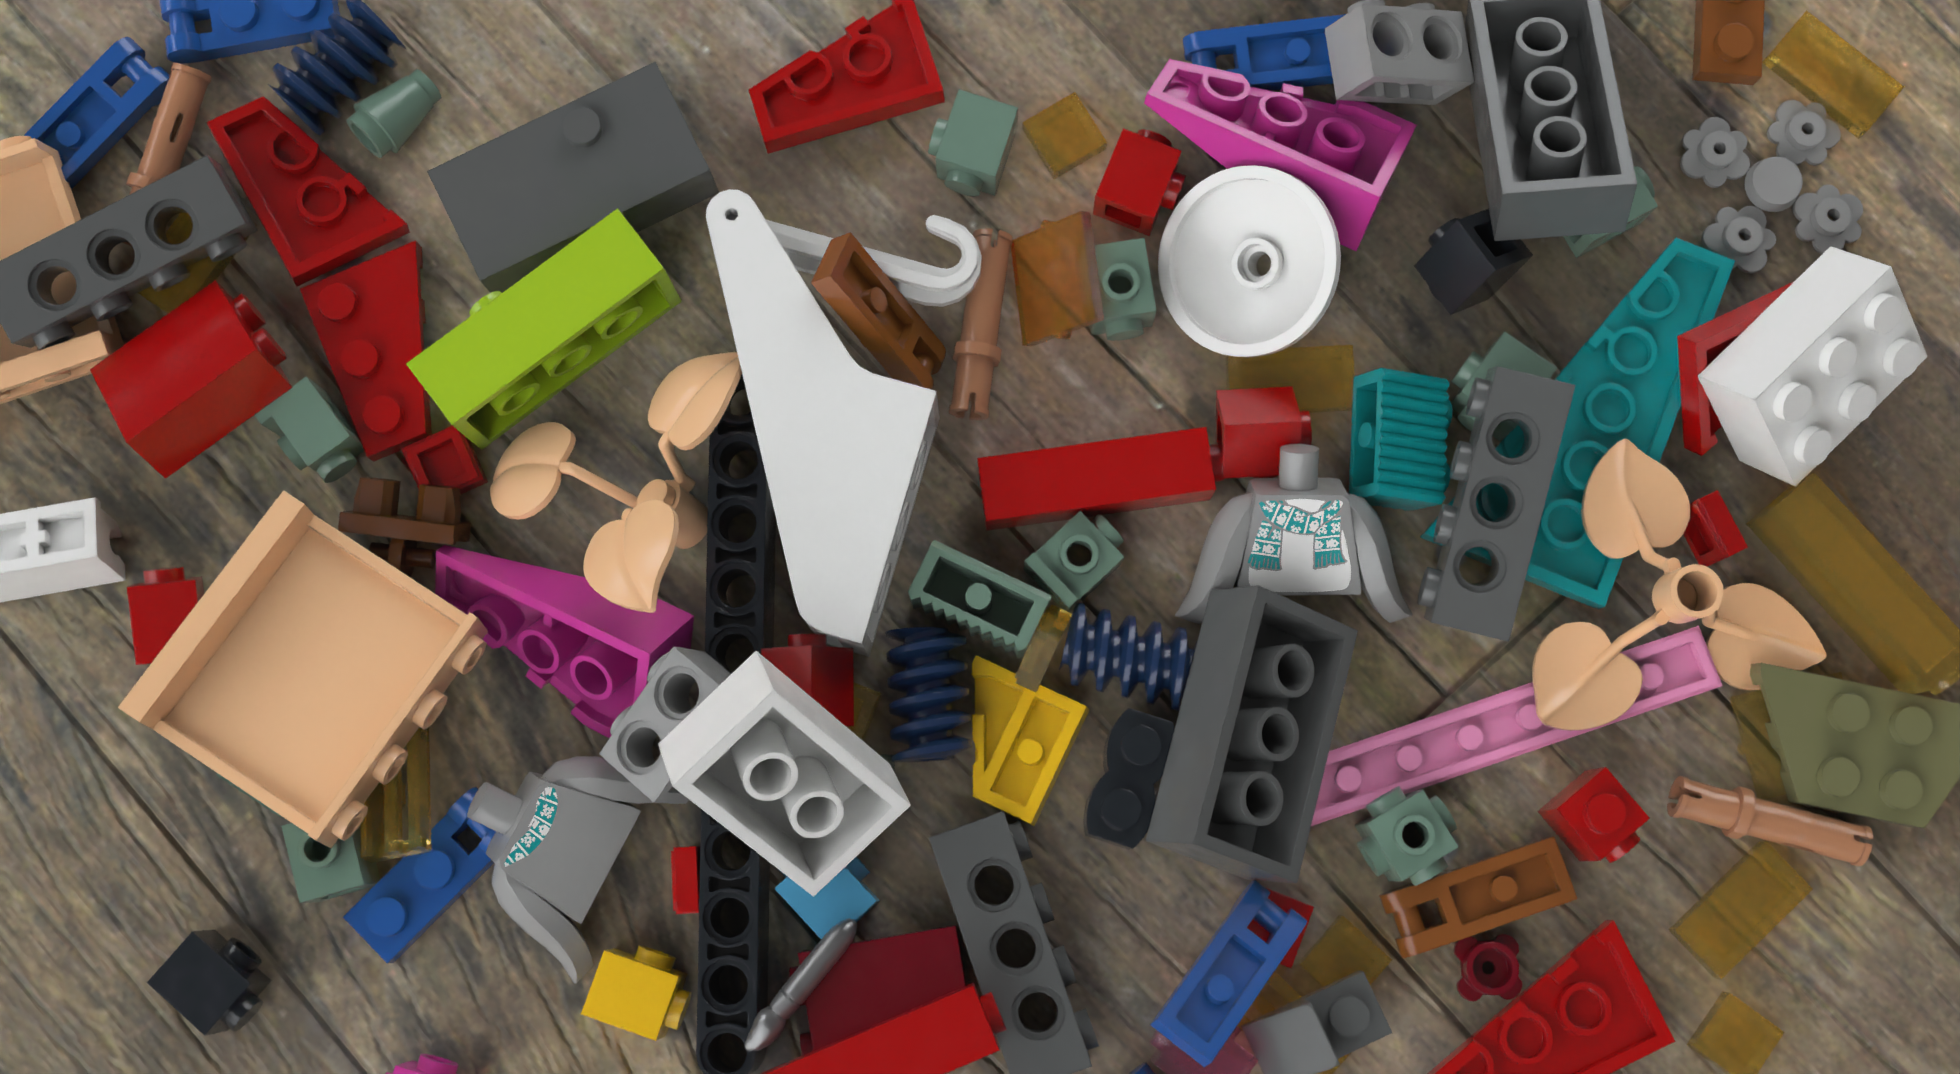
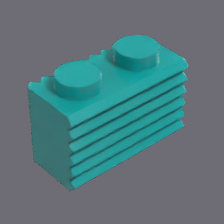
M1379 368L1354 377L1349 473L1350 494L1364 498L1371 506L1403 509L1404 511H1414L1441 505L1446 498L1444 492L1450 481V468L1444 455L1448 446L1444 441L1448 436L1446 430L1450 426L1453 413L1452 404L1449 400L1450 396L1446 392L1450 385L1447 379L1387 368Z

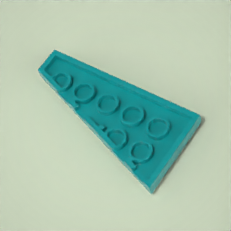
M1676 237L1554 379L1576 386L1527 570L1526 581L1598 610L1605 607L1623 558L1613 559L1603 555L1592 544L1586 534L1581 510L1588 478L1601 457L1614 444L1623 439L1630 440L1643 453L1660 462L1681 407L1677 336L1714 319L1735 260ZM1517 425L1495 448L1500 455L1510 458L1521 450L1524 443V435L1521 428ZM1490 483L1478 492L1476 509L1485 520L1492 521L1501 517L1507 508V495L1499 485ZM1455 496L1447 505L1453 506ZM1437 516L1420 538L1442 546V543L1434 542ZM1473 547L1463 554L1492 566L1490 555L1482 547Z

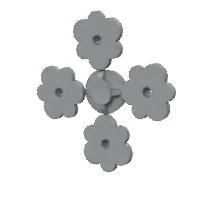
M1797 100L1783 102L1776 110V122L1772 123L1767 129L1769 141L1778 144L1776 147L1777 157L1758 161L1751 168H1749V158L1743 152L1747 146V137L1740 131L1731 132L1729 124L1722 118L1710 117L1700 125L1699 130H1689L1683 136L1682 145L1687 151L1680 159V167L1686 176L1694 179L1703 177L1707 186L1718 188L1725 183L1726 179L1737 180L1746 174L1745 191L1755 206L1743 207L1738 212L1731 207L1722 208L1715 216L1716 223L1709 225L1703 231L1701 238L1705 249L1735 260L1733 269L1737 266L1741 271L1751 274L1760 271L1766 265V251L1775 245L1776 236L1771 230L1765 228L1767 220L1762 210L1780 212L1793 205L1794 216L1800 221L1795 228L1796 236L1804 242L1812 241L1814 249L1821 255L1830 246L1842 249L1845 243H1853L1860 238L1862 230L1856 221L1863 214V205L1856 196L1852 194L1840 195L1838 189L1829 184L1820 187L1816 194L1804 193L1799 196L1803 180L1797 166L1804 161L1813 166L1821 164L1827 157V150L1834 147L1841 137L1839 126L1834 121L1825 119L1827 113L1822 104L1813 102L1805 107ZM1714 148L1717 149L1720 152V154H1717L1714 151ZM1827 214L1833 218V221L1828 218ZM1739 234L1744 236L1745 241L1739 238Z

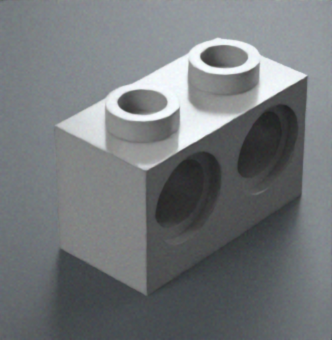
M1362 0L1349 6L1346 15L1325 28L1336 100L1436 105L1474 83L1462 11L1436 10L1435 6L1431 3H1417L1406 7L1385 6L1384 0Z
M673 646L670 652L661 656L653 664L647 676L648 684L634 704L622 711L615 719L610 729L611 737L599 754L653 803L686 804L689 799L672 786L661 753L655 762L652 755L653 742L657 736L662 741L731 673L705 651ZM697 682L699 698L692 709L689 704V692L692 685Z

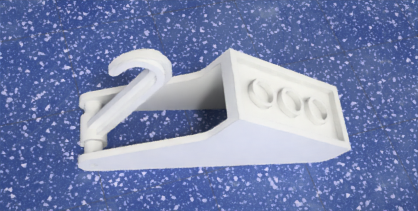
M728 189L719 192L711 199L706 209V221L799 614L808 623L809 628L814 634L827 635V644L833 647L853 648L854 653L869 657L940 419L937 391L874 374L860 367L850 356L797 271L815 275L831 239L834 238L766 220L748 194L740 190ZM936 215L929 216L926 220L928 232L957 245L962 253L959 263L952 268H939L863 247L907 301L925 306L944 307L961 301L974 289L981 273L982 255L974 236L966 227Z

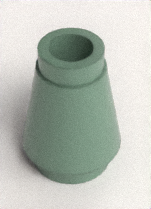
M416 69L409 76H404L354 104L355 113L346 119V122L357 139L372 154L382 158L389 151L398 153L434 107V104L442 97L435 84L422 71Z

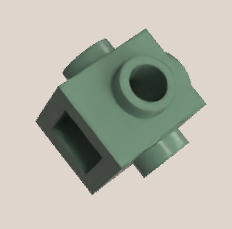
M1400 786L1367 804L1366 808L1371 816L1354 825L1362 837V840L1357 842V846L1366 863L1376 876L1379 877L1384 874L1388 881H1404L1410 878L1413 885L1417 886L1445 870L1448 864L1443 856L1458 848L1457 843L1450 834L1457 829L1451 813L1439 797L1435 795L1429 799L1424 790L1404 795ZM1410 822L1413 823L1423 839L1417 848L1407 846L1402 838L1403 828Z

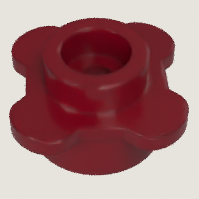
M1499 934L1493 940L1477 941L1474 937L1470 936L1455 943L1453 952L1455 957L1460 960L1461 978L1458 980L1456 988L1462 998L1474 1002L1478 1001L1482 995H1499L1506 1000L1514 999L1519 995L1522 990V981L1518 977L1519 963L1516 958L1519 953V945L1512 936ZM1486 961H1490L1494 967L1490 974H1485L1482 970V965Z

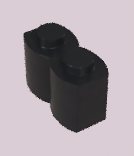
M1128 708L1115 722L1107 736L1103 751L1105 774L1094 785L1085 805L1083 818L1085 836L1127 850L1136 847L1144 838L1149 829L1155 807L1153 785L1162 777L1174 733L1173 722Z

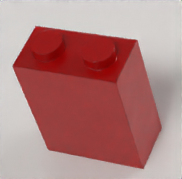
M216 280L90 369L126 443L165 479L292 388L279 365L287 357L274 338L264 328H261L266 324V321L260 312L243 293L233 299Z

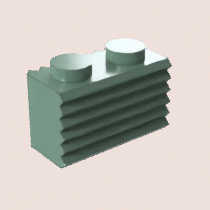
M933 540L908 590L913 609L923 607L925 615L934 612L936 620L945 618L948 626L957 623L959 631L968 629L971 637L980 634L982 642L991 639L993 647L1003 645L1005 653L1014 650L1017 659L1026 655L1051 601V595L936 540Z

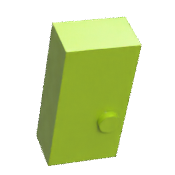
M617 208L503 293L501 291H494L482 297L470 309L469 318L418 354L406 365L451 425L482 450L681 303L682 300L664 267Z

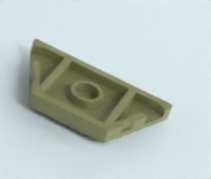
M1765 663L1751 664L1750 676L1753 685L1760 684L1771 720L1765 723L1771 746L1778 753L1781 760L1779 773L1788 802L1907 827L1925 828L1960 779L1959 703Z

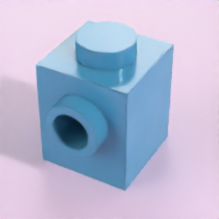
M857 856L814 897L784 873L782 874L785 879L774 888L820 939L842 920L850 918L854 919L857 923L880 901L862 881L870 871Z

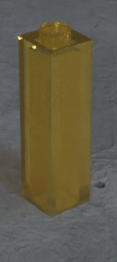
M1815 473L1806 476L1796 487L1790 484L1746 523L1753 533L1899 691L1910 694L1930 691L1933 695H1937L1960 679V629Z

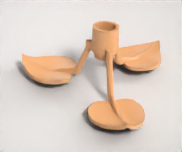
M720 353L691 359L672 370L657 388L648 411V422L651 428L663 434L658 446L674 480H653L643 487L637 497L572 462H566L575 446V434L563 424L545 422L530 427L512 441L500 458L493 476V483L490 486V496L494 508L509 519L520 520L532 517L545 508L554 498L559 489L562 474L573 476L632 507L626 508L622 512L621 520H614L603 525L594 534L585 553L583 571L589 585L610 602L627 609L654 613L656 611L660 583L675 547L679 549L691 548L698 544L707 534L708 507L689 493L695 486V481L685 474L675 454L674 445L681 450H691L702 443L718 425L742 375L738 353Z
M1628 439L1620 440L1601 457L1588 478L1582 499L1581 515L1588 538L1603 555L1613 559L1627 557L1639 550L1643 560L1662 569L1664 575L1657 580L1652 591V601L1656 612L1648 619L1620 635L1612 643L1600 627L1588 622L1565 623L1553 629L1543 638L1534 655L1532 679L1536 714L1544 725L1560 730H1585L1607 724L1623 715L1637 699L1643 678L1639 666L1620 652L1632 642L1655 628L1666 624L1668 621L1682 624L1702 618L1704 626L1714 629L1708 636L1706 645L1719 678L1730 686L1742 690H1761L1760 684L1753 685L1750 676L1751 664L1765 663L1802 671L1822 662L1826 658L1825 649L1810 624L1789 602L1776 592L1754 583H1740L1723 589L1719 576L1709 567L1699 564L1681 567L1680 561L1677 558L1667 559L1654 552L1653 548H1665L1678 541L1684 534L1690 519L1688 495L1678 478L1667 467L1643 453Z

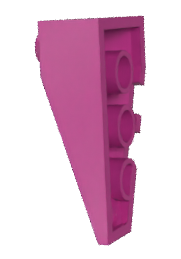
M443 545L436 550L435 594L468 615L470 612L478 617L488 630L482 639L488 646L494 649L504 645L530 667L525 675L540 689L550 683L575 704L571 711L575 718L586 727L608 738L611 737L610 729L615 719L622 711L634 704L648 684L647 676L653 664L661 656L670 652L673 646L691 649L694 615L658 598L654 613L635 611L610 602L597 593L589 585L586 578L447 545Z

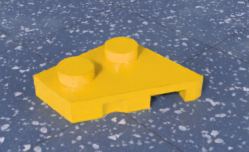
M976 655L972 662V676L975 678V714H972V740L975 743L973 797L1035 826L1090 710L1086 705Z

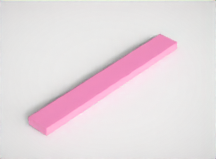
M1696 626L1620 652L1639 666L1643 681L1640 693L1634 704L1619 718L1607 724L1575 731L1560 730L1544 725L1536 714L1533 682L1329 751L1311 826L1366 808L1367 804L1400 786L1404 794L1723 686L1700 627Z

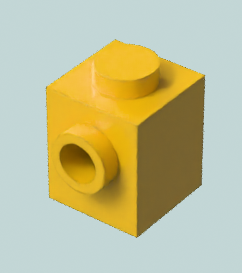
M638 945L635 955L616 948L604 950L581 1015L657 1041L666 1036L668 1028L678 1030L683 1022L692 992L683 989L688 974L672 969L675 957L649 947Z

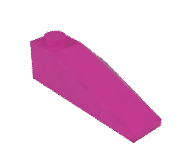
M1173 59L1168 60L1147 92L1144 104L1225 168L1251 165L1264 166L1286 172L1303 181L1314 190L1328 208L1334 220L1340 244L1354 251H1357L1417 126L1410 121L1364 101L1337 100L1335 105L1303 98V87L1283 83L1280 92L1251 87L1248 80L1242 74Z

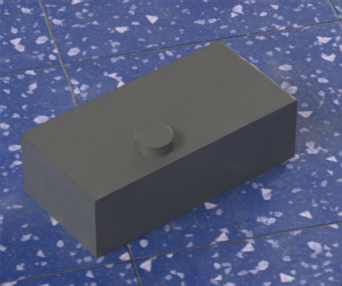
M1468 0L1465 32L1474 83L1469 85L1494 241L1625 232L1637 187V180L1600 0Z
M656 62L427 171L479 280L490 293L494 291H501L503 293L617 208L634 230L639 232L719 193L712 173Z
M1259 585L1211 590L1146 841L1248 880L1297 883L1358 630Z

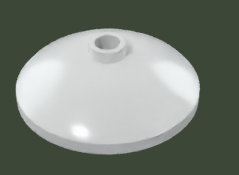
M1256 165L1238 166L1222 170L1207 177L1193 187L1172 212L1164 229L1158 254V275L1161 292L1167 308L1176 323L1189 337L1203 347L1223 355L1235 357H1259L1273 354L1288 348L1306 336L1323 317L1332 301L1338 284L1341 265L1338 232L1334 220L1321 198L1307 184L1295 176L1277 169ZM1267 254L1271 260V267L1267 274L1261 276L1257 271V262L1262 255Z

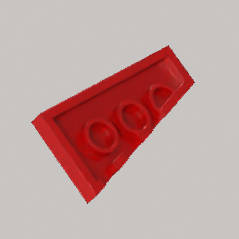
M1605 920L1427 1074H1611L1676 1041L1614 920Z

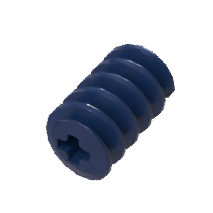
M361 0L346 1L353 18L352 21L335 13L328 17L329 24L335 35L333 38L315 29L310 33L309 37L317 52L315 55L297 46L291 50L298 68L296 72L279 63L272 68L280 86L278 88L269 86L318 135L325 132L318 115L319 111L322 110L336 118H340L343 112L336 96L340 93L358 102L362 97L354 80L359 77L376 85L380 80L372 63L377 60L394 69L398 63L390 47L396 44L406 49L388 26Z
M1077 603L1073 609L1059 671L1064 664L1069 665L1070 681L1074 686H1079L1089 670L1094 671L1096 690L1099 692H1104L1113 677H1118L1121 696L1127 699L1137 685L1143 683L1145 685L1146 701L1154 705L1162 691L1167 689L1170 690L1172 710L1179 711L1197 642L1190 649L1188 647L1186 629L1181 627L1176 628L1167 643L1163 642L1161 623L1156 621L1151 622L1142 637L1138 636L1136 618L1132 615L1125 617L1117 631L1113 630L1111 613L1107 609H1102L1091 625L1087 623L1085 604Z
M913 627L886 631V637L904 643L886 652L887 662L905 668L904 671L888 678V687L907 694V696L890 703L889 712L890 714L908 719V722L890 730L892 740L909 745L908 749L891 756V761L929 762L954 759L955 754L972 747L971 739L953 734V728L971 721L969 713L952 708V702L969 695V688L951 683L950 679L951 676L968 669L967 662L949 657L950 650L967 643L966 637L949 632L947 628Z

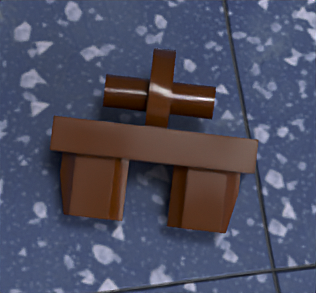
M361 477L354 498L353 510L340 512L338 531L392 538L390 544L372 542L369 551L410 578L414 566L433 569L436 563V550L417 548V541L455 545L457 541L469 542L471 523L460 522L461 504L460 489L458 487L420 484L416 516L397 514L401 481Z

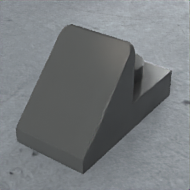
M1361 970L1241 1025L1263 1074H1317L1339 1066L1338 1058L1392 1033L1364 972Z

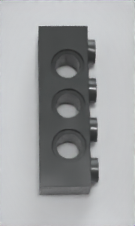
M206 155L1 260L0 324L12 344L30 348L37 346L38 350L68 341L75 336L72 327L92 316H95L97 321H103L126 311L133 305L129 297L150 286L155 291H162L182 282L190 276L187 267L210 256L212 262H217L240 252L247 246L244 238L255 233L258 229L222 165ZM178 213H188L193 222V230L190 237L183 243L171 245L165 232L168 221ZM122 242H130L135 252L134 263L128 271L115 275L109 266V254L116 245ZM70 271L76 280V292L71 300L59 305L51 293L52 283L59 274Z
M1499 366L1489 368L1485 379L1475 378L1466 408V415L1475 417L1469 443L1464 441L1458 442L1450 470V479L1459 480L1453 506L1442 505L1434 531V542L1443 544L1436 569L1431 567L1425 569L1419 589L1417 604L1426 606L1424 615L1426 620L1431 623L1509 642L1576 385ZM1504 420L1515 422L1521 428L1524 435V443L1521 450L1510 458L1500 455L1495 450L1492 442L1494 429ZM1495 483L1504 489L1508 498V504L1501 517L1487 521L1480 516L1476 509V497L1484 486ZM1473 547H1482L1491 558L1492 566L1490 573L1480 582L1468 583L1460 574V559L1467 550Z
M1003 811L929 837L983 995L992 992L1007 1030L996 1035L1009 1073L1072 1074L1092 1067L1087 1051L1099 1047L1086 1008L1073 1012L1065 987L1077 983L1064 945L1051 949L1043 924L1055 919L1042 882L1029 886L1021 862L1033 858L1020 820L1008 824ZM988 866L1003 867L1010 873L1013 879L1012 894L1001 904H987L976 893V877L981 870ZM1014 928L1027 931L1033 937L1035 943L1033 957L1028 963L1019 967H1012L1002 962L996 951L999 937L1007 930ZM1031 993H1045L1052 997L1056 1003V1017L1046 1028L1031 1029L1024 1025L1019 1018L1018 1010L1020 1003Z

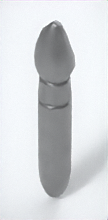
M854 919L842 920L833 926L782 986V990H779L770 1006L760 1010L744 1043L747 1051H759L772 1044L780 1036L785 1027L786 1019H789L800 1007V1004L804 1003L852 943L857 930V923Z

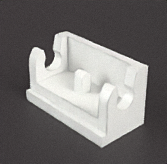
M96 497L0 514V603L126 581L125 564L119 555L113 553L109 540L122 536L120 528L116 521L101 508V502Z

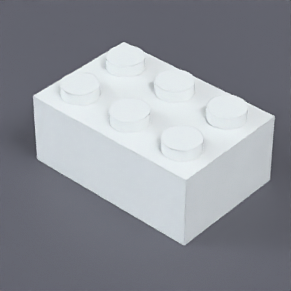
M1830 246L1698 375V378L1739 461L1796 487L1817 465L1827 458L1829 453L1863 420L1868 418L1872 411L1906 377L1910 376L1928 356L1892 267Z
M755 651L658 743L671 784L676 790L813 897L911 806L891 765L758 651Z

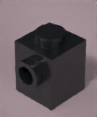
M1486 209L1462 219L1454 218L1438 228L1428 239L1432 247L1414 267L1428 284L1433 296L1452 315L1488 300L1533 254L1521 239L1494 241L1490 211Z
M216 930L192 931L147 983L202 1034L210 1035L225 1032L229 1029L235 1032L247 1024L261 1008L263 1001L258 996L271 980L257 968L262 963V960L245 943L236 938H230L227 941Z

